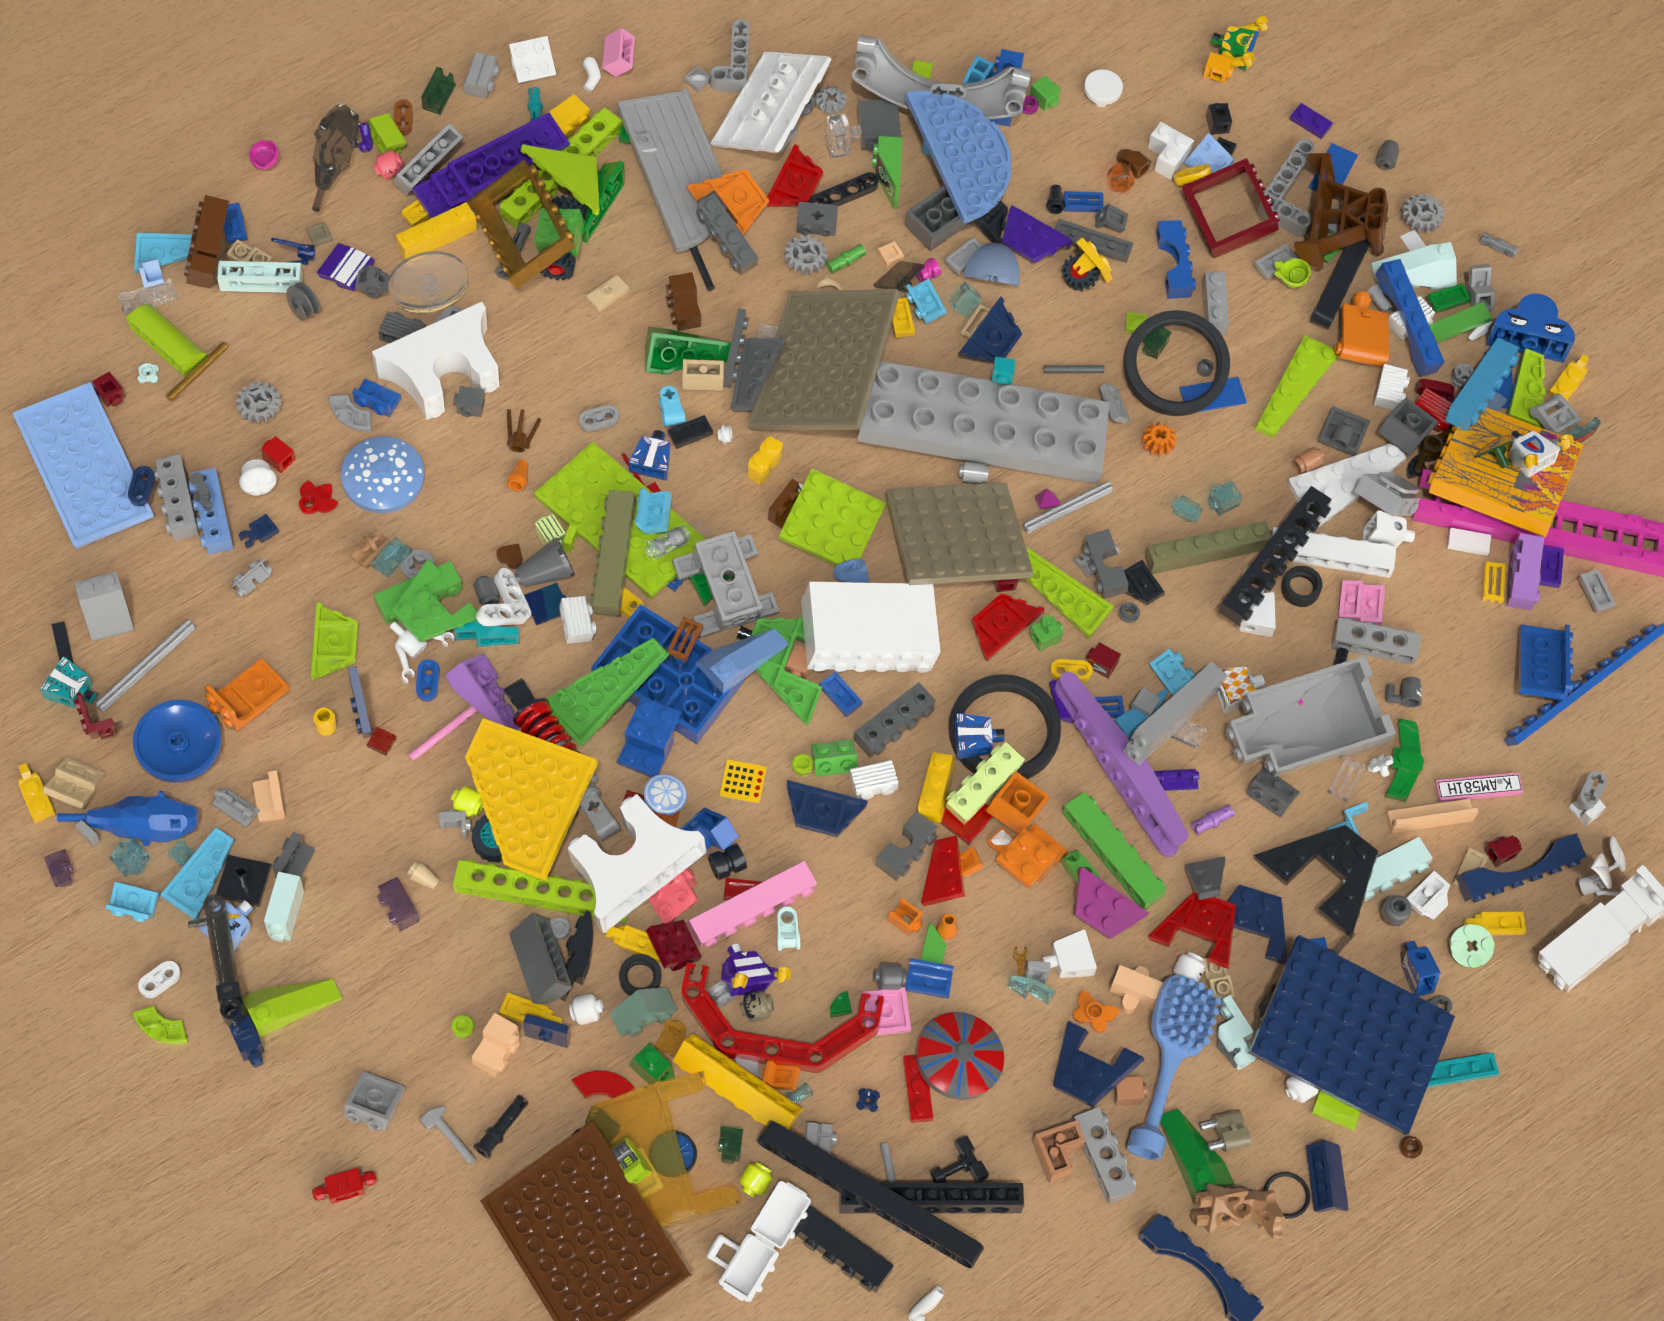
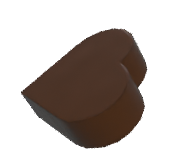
M519 544L500 547L497 550L498 561L507 564L510 569H516L522 564V555Z

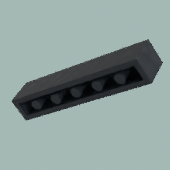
M809 1205L806 1210L807 1217L801 1219L794 1230V1238L798 1236L804 1241L803 1244L812 1251L817 1250L823 1254L822 1258L829 1264H837L842 1268V1273L847 1277H855L860 1281L859 1284L869 1292L873 1290L877 1293L893 1271L894 1265Z

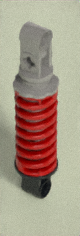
M523 678L504 688L511 703L518 710L513 717V723L521 728V732L575 751L576 744L569 742L570 735L563 733L564 726L557 724L558 717L556 715H551L552 708L546 698L535 700ZM594 773L578 809L584 811L595 832L603 841L621 829L599 798L601 791L595 786L598 776Z

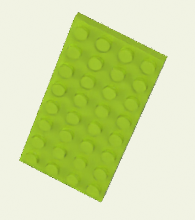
M592 441L536 490L534 497L568 527L569 525L577 526L578 536L600 554L601 548L598 547L599 536H603L604 529H601V521L603 516L606 517V510H604L605 497L609 496V490L634 492L636 506L626 578L650 599H653L677 577L672 559L692 553L695 543L707 539L671 508L668 531L644 534L635 523V516L638 510L637 499L640 489L645 488L649 493L652 492ZM677 530L683 532L685 536L683 542L678 545L671 544L665 547L662 553L658 551L655 545L656 541L663 542L669 539L671 534Z

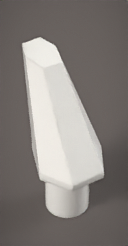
M1492 319V321L1476 327L1468 338L1473 341L1489 332L1488 328L1495 321Z

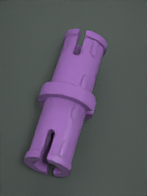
M1227 804L1214 812L1209 811L1205 817L1192 822L1191 827L1193 831L1197 830L1195 834L1199 835L1211 827H1218L1219 823L1234 817L1235 814L1231 806Z

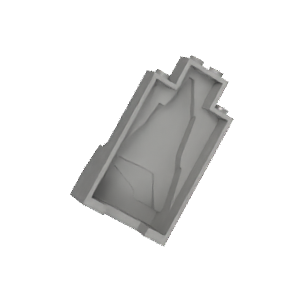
M1366 655L1247 693L1243 698L1242 706L1245 713H1249V715L1231 720L1226 728L1227 737L1230 741H1233L1235 747L1233 752L1236 760H1240L1241 765H1245L1266 758L1265 767L1267 771L1271 772L1273 777L1338 756L1344 758L1387 745L1396 735L1389 714L1382 715L1369 682L1373 673ZM1302 699L1303 705H1299L1298 701Z

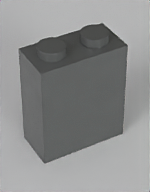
M885 99L858 100L857 117L862 150L873 151L874 143L878 144L879 136L902 137L898 106Z

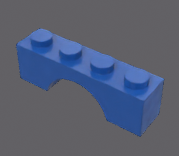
M1182 220L1158 221L1155 232L1158 249L1170 253L1177 263L1175 268L1167 272L1165 278L1167 299L1191 298L1193 290L1196 289V280L1192 278L1191 274L1193 272V264L1188 258L1190 248L1189 244L1185 242L1187 237L1186 228H1183Z

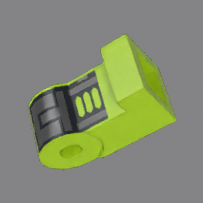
M625 1137L611 1148L629 1183L638 1184L653 1172L638 1148L628 1137Z

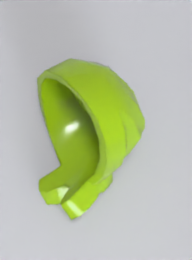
M1292 258L1282 263V260L1275 261L1276 270L1274 273L1288 287H1302L1309 281L1311 269L1304 260Z

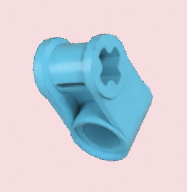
M672 386L663 387L660 391L659 406L664 427L685 423V414L678 391Z

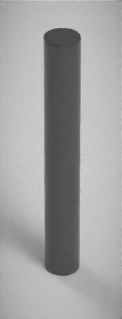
M1044 365L1043 371L1044 373H1104V365Z

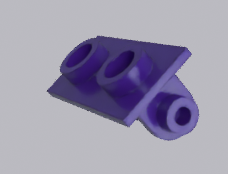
M1196 769L1154 771L1164 791L1199 789L1198 780L1200 775Z

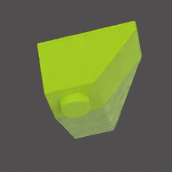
M326 979L262 988L244 996L243 1003L259 1037H262L341 1000L342 996L334 980Z

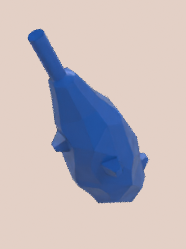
M159 791L157 796L152 797L127 796L114 804L89 809L87 813H57V822H80L82 820L90 827L108 831L121 838L139 840L144 846H149L150 841L168 842L193 832L198 824V809L188 803L166 796L164 791Z

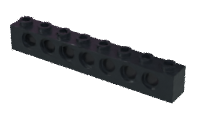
M1313 486L1308 489L1222 602L1219 609L1220 614L1238 626L1244 620L1248 621L1254 612L1252 610L1255 605L1259 607L1265 598L1263 594L1266 590L1269 592L1276 584L1275 578L1277 576L1281 577L1287 569V562H1293L1298 554L1297 549L1300 546L1304 547L1310 538L1308 536L1309 533H1314L1321 523L1319 522L1321 517L1326 518L1332 508L1329 505L1332 499ZM1251 584H1255V585H1257L1259 588H1255V587H1253ZM1240 599H1244V600H1246L1248 603H1244V602L1240 601Z
M880 1183L931 1214L1022 1213L1024 1207L1023 1183ZM839 1193V1214H875Z

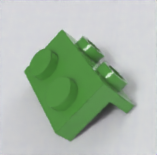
M853 739L829 743L821 742L811 745L816 777L849 773L850 769L858 767L857 752Z

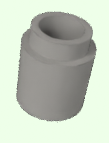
M964 462V465H960L959 477L962 478V482L987 483L989 466H984L982 463Z

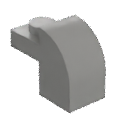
M1489 264L1470 266L1466 290L1471 298L1469 303L1471 307L1484 302L1488 310H1494L1495 290L1490 286L1492 267Z

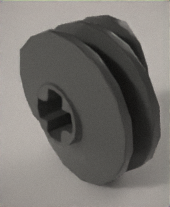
M298 282L287 289L288 304L298 319L303 321L306 319V316L312 317L314 313L320 312L319 301L306 284Z

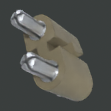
M1240 1110L1216 1114L1212 1116L1211 1121L1200 1123L1202 1131L1214 1128L1216 1134L1219 1135V1141L1208 1143L1207 1146L1210 1151L1222 1148L1224 1152L1251 1146V1137L1247 1127L1244 1126L1245 1121Z

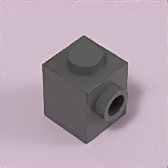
M460 386L459 393H455L453 405L457 407V414L466 417H482L485 391L484 389Z

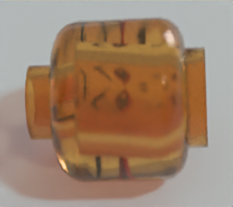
M1115 164L1107 173L1110 186L1116 192H1126L1135 183L1133 171L1127 164Z

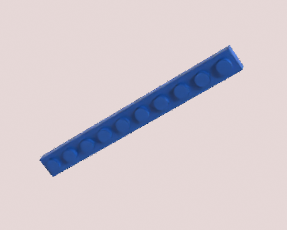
M1652 623L1643 629L1644 633L1629 639L1627 646H1621L1616 649L1614 656L1603 659L1599 662L1600 666L1597 669L1593 668L1584 674L1585 678L1581 681H1575L1573 683V690L1571 693L1568 692L1566 700L1555 699L1551 704H1544L1539 708V713L1536 715L1532 714L1524 719L1525 723L1522 726H1516L1509 731L1510 735L1504 739L1507 746L1520 744L1664 634V623L1658 625Z

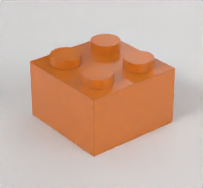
M1015 771L995 796L986 811L1019 834L1023 829L1027 830L1051 796Z

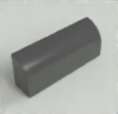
M531 913L509 935L532 1003L547 1004L561 998L572 988L549 919Z

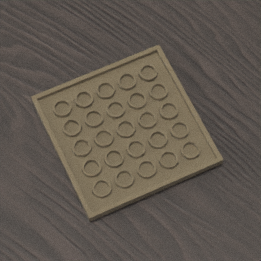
M1007 483L886 489V499L909 586L1032 578V566Z

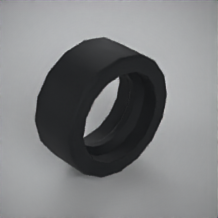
M1295 566L1286 573L1281 585L1282 594L1290 604L1298 607H1307L1318 599L1323 587L1322 578L1311 567ZM1296 577L1306 578L1313 584L1314 590L1310 595L1297 594L1290 587L1291 580Z
M637 954L630 956L620 967V986L629 996L639 989L659 988L661 983L659 964L649 955ZM636 965L649 967L653 972V981L644 988L633 987L627 979L630 968Z

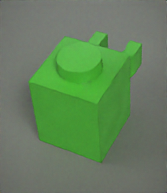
M1046 615L1041 618L1040 622L1031 625L1029 636L1038 651H1042L1061 642L1064 629L1062 624L1055 620L1054 616Z

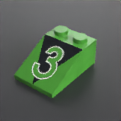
M879 136L878 144L874 143L872 167H876L875 174L878 176L879 182L893 209H897L901 178L902 137Z

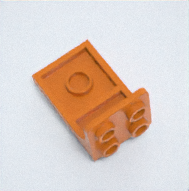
M261 658L228 685L217 691L207 684L204 687L206 691L204 696L209 702L207 705L214 714L218 712L222 716L221 720L226 727H232L238 732L286 694L290 687Z

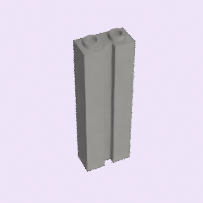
M1213 662L1209 663L1135 730L1131 737L1132 740L1128 742L1123 752L1139 766L1214 698L1228 675Z

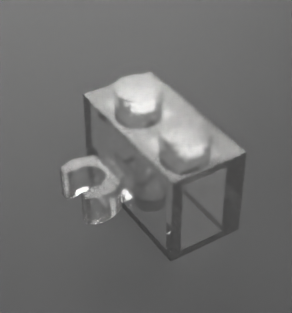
M834 114L826 119L825 142L830 158L848 156L850 140L857 141L861 139L860 134L862 130L860 125L850 128L846 114Z

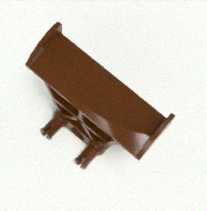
M1331 153L1308 154L1307 159L1311 168L1320 176L1310 241H1296L1294 243L1297 254L1309 265L1323 269L1325 253L1367 239L1371 244L1372 253L1374 255H1381L1384 252L1383 240L1385 238L1386 223L1388 222L1389 206L1386 191L1383 188H1374L1369 193L1336 183ZM1333 197L1344 200L1343 209H1331ZM1366 212L1365 223H1363L1357 217ZM1329 224H1340V231L1328 236Z

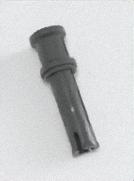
M526 223L518 225L519 227L513 237L519 252L531 231V227ZM501 262L500 266L495 269V273L498 277L508 280L507 277L509 275L502 269L504 264Z

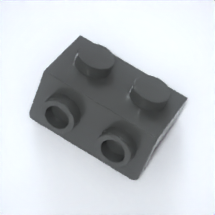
M293 832L290 838H286L281 856H277L273 862L272 868L275 878H277L278 872L300 876L301 878L315 852L313 847L303 843L300 834Z

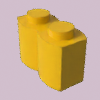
M772 436L767 437L762 442L759 451L753 454L749 460V479L760 485L769 478L771 470L781 461L782 442Z

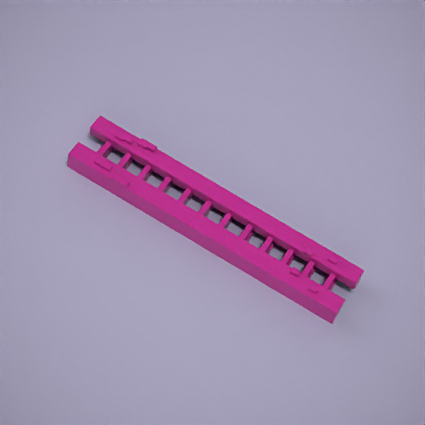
M1423 469L1419 477L1418 486L1430 489L1431 484L1428 481L1432 472L1435 471ZM1434 494L1432 500L1421 498L1418 502V509L1412 516L1413 521L1448 529L1456 528L1489 534L1492 539L1515 543L1520 533L1541 536L1479 511L1471 510L1468 507H1461L1460 504L1452 502V505L1440 503L1441 497ZM1561 500L1554 516V527L1549 528L1547 536L1544 537V545L1563 548L1564 555L1664 577V523L1643 519L1642 516L1626 515ZM1563 519L1575 522L1574 532L1561 530ZM1583 524L1595 526L1594 537L1582 535ZM1603 528L1615 531L1614 542L1602 539ZM1623 533L1635 535L1634 546L1622 544ZM1643 538L1655 540L1654 551L1642 548Z

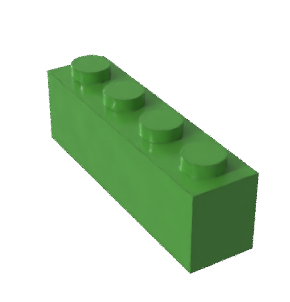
M451 561L437 567L441 571V577L426 587L439 602L444 598L454 597L460 591H463L461 579ZM415 577L374 594L375 605L385 624L399 621L392 614V609Z

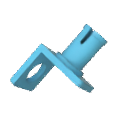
M1368 802L1345 810L1344 822L1327 827V830L1347 825L1359 835L1351 817L1368 811Z

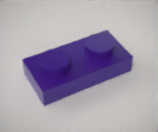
M1302 103L1291 114L1289 119L1321 140L1333 125L1332 121Z
M1543 546L1539 585L1555 588L1561 586L1563 548Z

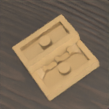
M66 757L56 768L55 776L44 786L43 793L83 809L101 785L106 773Z

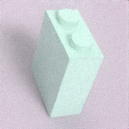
M282 872L277 874L264 919L268 936L275 941L291 940L304 895L300 876Z

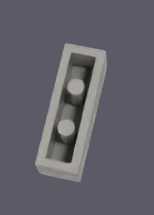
M1205 272L1202 282L1204 318L1212 323L1222 336H1225L1229 325L1225 272Z

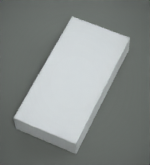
M1450 528L1447 549L1488 556L1491 535Z

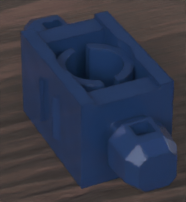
M238 1010L231 1011L230 1016L235 1015ZM248 1015L242 1024L236 1027L229 1026V1029L243 1060H249L251 1065L257 1068L263 1065L261 1053L265 1051Z

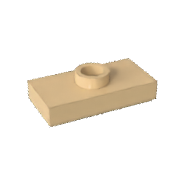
M616 275L588 294L586 300L599 313L629 293L630 288Z

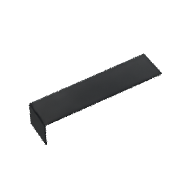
M65 622L51 624L59 661L62 657H65L73 663Z

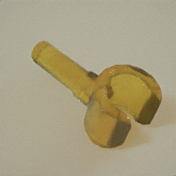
M1016 946L1013 958L1017 961L1018 976L1023 977V964L1026 959L1027 948L1024 947L1023 954L1017 953Z

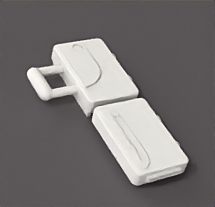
M780 1181L751 1227V1230L756 1233L755 1237L751 1234L746 1235L740 1246L722 1234L716 1237L706 1256L726 1269L719 1279V1284L724 1287L725 1291L741 1301L750 1302L757 1292L763 1290L761 1284L768 1273L775 1270L774 1263L779 1256V1252L773 1248L775 1246L780 1249L784 1248L788 1240L795 1237L794 1230L800 1220L807 1217L806 1210L811 1204V1199L807 1197L805 1192L789 1182L786 1184ZM723 1243L737 1251L729 1264L716 1256Z

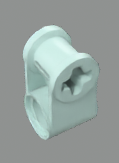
M787 906L781 908L777 915L778 951H782V948H796L800 950L797 913L793 908ZM789 916L792 918V921L785 923L781 918Z

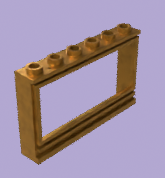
M525 160L467 201L477 212L474 215L483 224L481 229L490 238L488 240L490 245L497 251L495 253L496 257L504 264L502 269L509 275L507 277L508 281L518 290L522 288V284L536 276L572 248H576L573 242L575 237L569 229L565 228L567 226L566 221L561 215H558L560 213L559 208L554 202H551L553 200L552 195L548 190L544 189L546 184L537 176L539 171L533 164L529 165ZM527 179H530L561 238L525 264L494 204Z

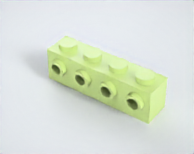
M1007 742L1002 746L998 744L990 753L992 757L988 761L983 760L976 767L977 772L973 776L968 775L962 781L961 785L963 787L958 792L956 790L952 791L946 798L948 801L946 808L964 825L1004 785L1014 772L1023 765L1025 759Z

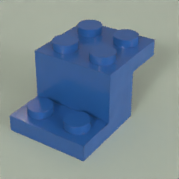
M641 697L625 730L626 743L619 755L617 764L651 778L659 775L674 744L673 732L681 717V712Z

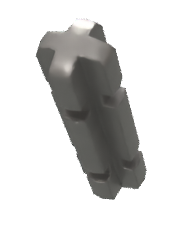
M1483 233L1480 239L1481 244L1486 246L1488 244L1490 248L1501 253L1506 252V255L1510 257L1516 255L1518 251L1517 246L1512 244L1510 246L1504 240L1495 236L1492 238V235Z

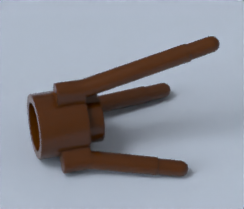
M507 409V446H509L511 451L522 453L525 451V448L529 449L530 442L539 427L541 418L537 419L528 438H526V434L521 432L524 419V409H521L517 431L512 435L511 410Z

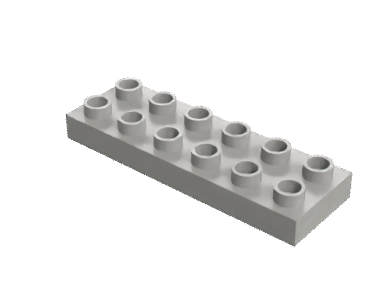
M880 361L860 430H858L857 441L1098 484L1103 473L1110 402L1007 383L1000 384L985 379Z

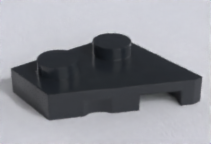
M1000 200L988 213L973 220L992 242L1002 243L1001 233L1005 229L1008 207Z
M1143 560L1124 570L1128 581V592L1125 594L1145 605H1149L1165 595L1164 590Z

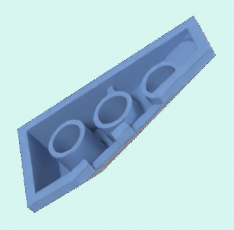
M772 629L714 649L698 660L696 665L724 694L787 647L789 643L776 629Z

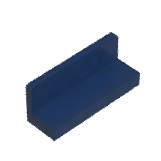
M1325 1140L1307 1145L1315 1212L1322 1213L1333 1209L1349 1210L1340 1145Z

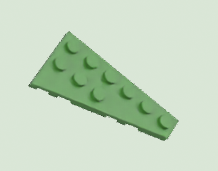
M652 638L632 649L628 654L612 660L610 664L594 670L576 680L574 684L565 689H560L555 692L556 694L546 698L552 708L551 715H556L559 724L564 726V729L580 746H584L670 653L657 639Z

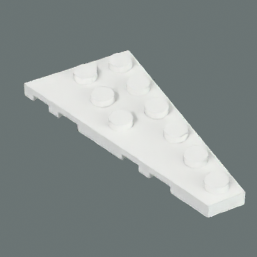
M1391 443L1289 478L1287 483L1297 502L1301 500L1311 486L1332 499L1329 505L1332 509L1326 518L1321 517L1319 520L1321 522L1318 527L1319 529L1338 512L1343 511L1360 497L1354 491L1363 474L1392 472L1405 462L1406 456L1398 446Z

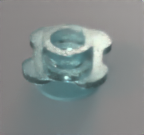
M180 840L173 849L168 851V856L173 858L179 866H183L193 856L195 851L193 848L186 846L185 841Z

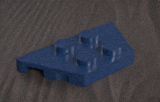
M1001 296L958 353L960 356L993 364L995 357L1006 358L1022 336L1019 326L1014 322L1013 315L1006 310L1003 304L1005 301Z
M787 780L786 787L795 827L838 837L867 807V800Z

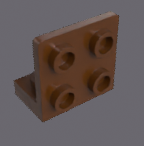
M791 479L769 508L767 520L781 529L799 495V482Z

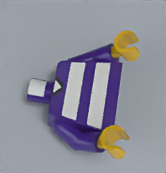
M733 944L728 947L727 951L730 956L723 963L721 970V980L727 984L731 997L760 990L765 991L775 979L781 983L785 979L790 980L791 978L790 968L780 967L777 969L770 967L761 959L756 951L743 952L739 944Z

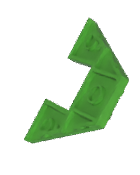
M759 618L754 625L751 636L776 629L789 644L755 671L800 720L808 726L822 686L784 671L795 639L805 642L803 618H775L772 620Z

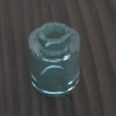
M1184 495L1180 498L1176 497L1171 506L1174 509L1173 513L1188 522L1193 521L1196 523L1203 511L1200 504Z

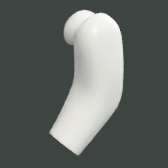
M586 57L583 67L586 69L588 77L583 88L587 92H592L599 82L601 74L595 58Z
M940 1286L932 1289L912 1308L908 1319L910 1321H925L923 1315L935 1308L945 1295L944 1290Z

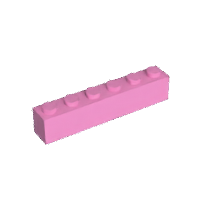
M803 861L689 920L687 925L699 947L706 945L708 948L718 942L717 939L723 935L726 938L738 932L737 928L743 925L747 928L756 923V918L762 915L766 918L776 912L775 908L781 905L788 907L795 902V898L809 896L814 892L813 889L816 887L817 882L806 862Z

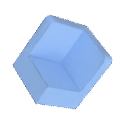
M158 258L137 262L144 288L164 283Z

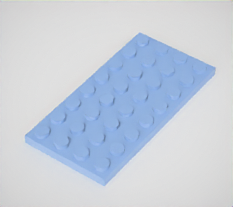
M91 382L13 412L16 423L75 549L154 517L148 503L143 506H135L129 501L128 489L133 476V470Z

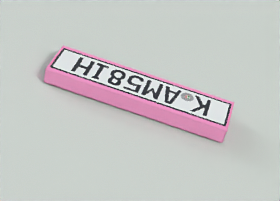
M1519 773L1435 781L1439 803L1464 799L1522 795L1523 793Z

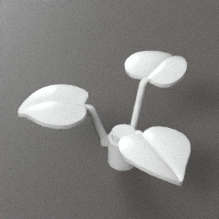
M1614 836L1610 837V848L1615 859L1614 865L1609 867L1604 854H1599L1591 867L1597 874L1579 879L1583 895L1595 892L1597 896L1619 895V892L1602 891V888H1605V886L1607 889L1612 887L1610 871L1617 867L1620 868L1621 872L1626 869L1624 853ZM1642 926L1638 928L1637 933L1641 932Z

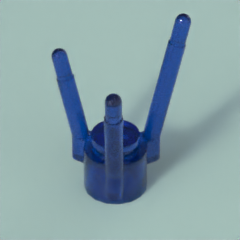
M271 238L272 242L298 248L297 257L301 258V260L287 263L308 265L309 261H314L315 245L299 244Z

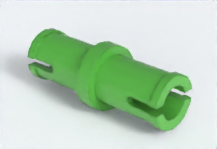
M858 244L847 252H841L840 256L826 263L828 270L833 274L844 266L852 265L853 261L866 255L865 248L862 244Z

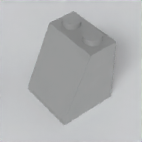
M117 571L75 582L77 595L92 642L134 631Z

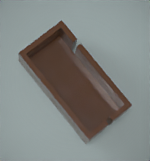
M205 195L204 201H199L184 276H188L187 284L211 288L229 200Z

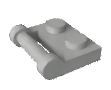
M1559 393L1553 395L1550 400L1540 406L1535 405L1530 409V414L1533 418H1537L1546 430L1556 434L1563 432L1581 420L1566 399ZM1554 406L1560 408L1549 415L1545 412Z

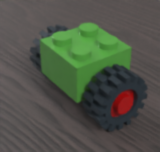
M561 195V198L556 196L551 202H554L559 208L560 213L558 215H561L567 223L565 228L569 229L575 237L573 242L576 248H572L540 272L544 277L549 276V279L556 278L558 281L560 278L563 281L573 276L576 262L575 256L579 255L586 210L585 205L577 201L575 197L571 199V196L565 198L564 195ZM545 208L540 210L534 240L538 253H541L561 238Z

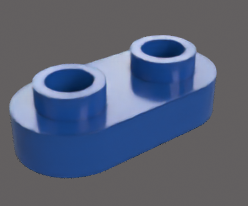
M424 660L418 666L416 693L418 698L425 702L434 700L438 694L440 670L439 665L434 660ZM427 671H432V672H433V673L430 674V675H427V674H426ZM425 690L431 691L429 694L423 693Z

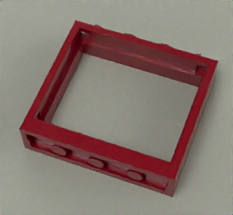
M1247 158L1182 186L1184 197L1213 258H1217L1279 230V215L1277 211H1272V201L1269 195L1265 196L1263 192L1265 190L1264 184L1261 179L1257 180L1255 175L1258 173L1253 163L1250 164ZM1246 172L1268 220L1216 242L1194 195Z

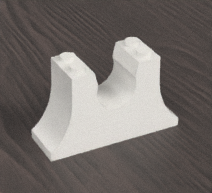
M480 302L372 351L374 370L378 379L391 381L407 391L417 403L426 420L437 418L445 412L443 391L439 378L446 373H462L470 379L474 388L484 389L485 393L493 392L500 386L498 365L483 340L488 329L486 307Z
M637 794L634 797L625 799L620 807L623 824L628 834L635 839L633 847L628 852L622 855H609L603 852L597 842L587 835L575 838L568 847L571 863L587 880L596 895L594 915L597 926L603 934L707 853L705 839L699 831H685L667 824L655 815Z

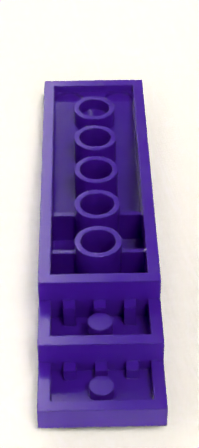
M549 112L449 162L446 168L430 175L429 180L413 187L412 192L431 219L466 203L521 161L525 160L529 165L537 166L532 162L533 159L530 156L521 152L522 145L561 151L568 147L570 142Z

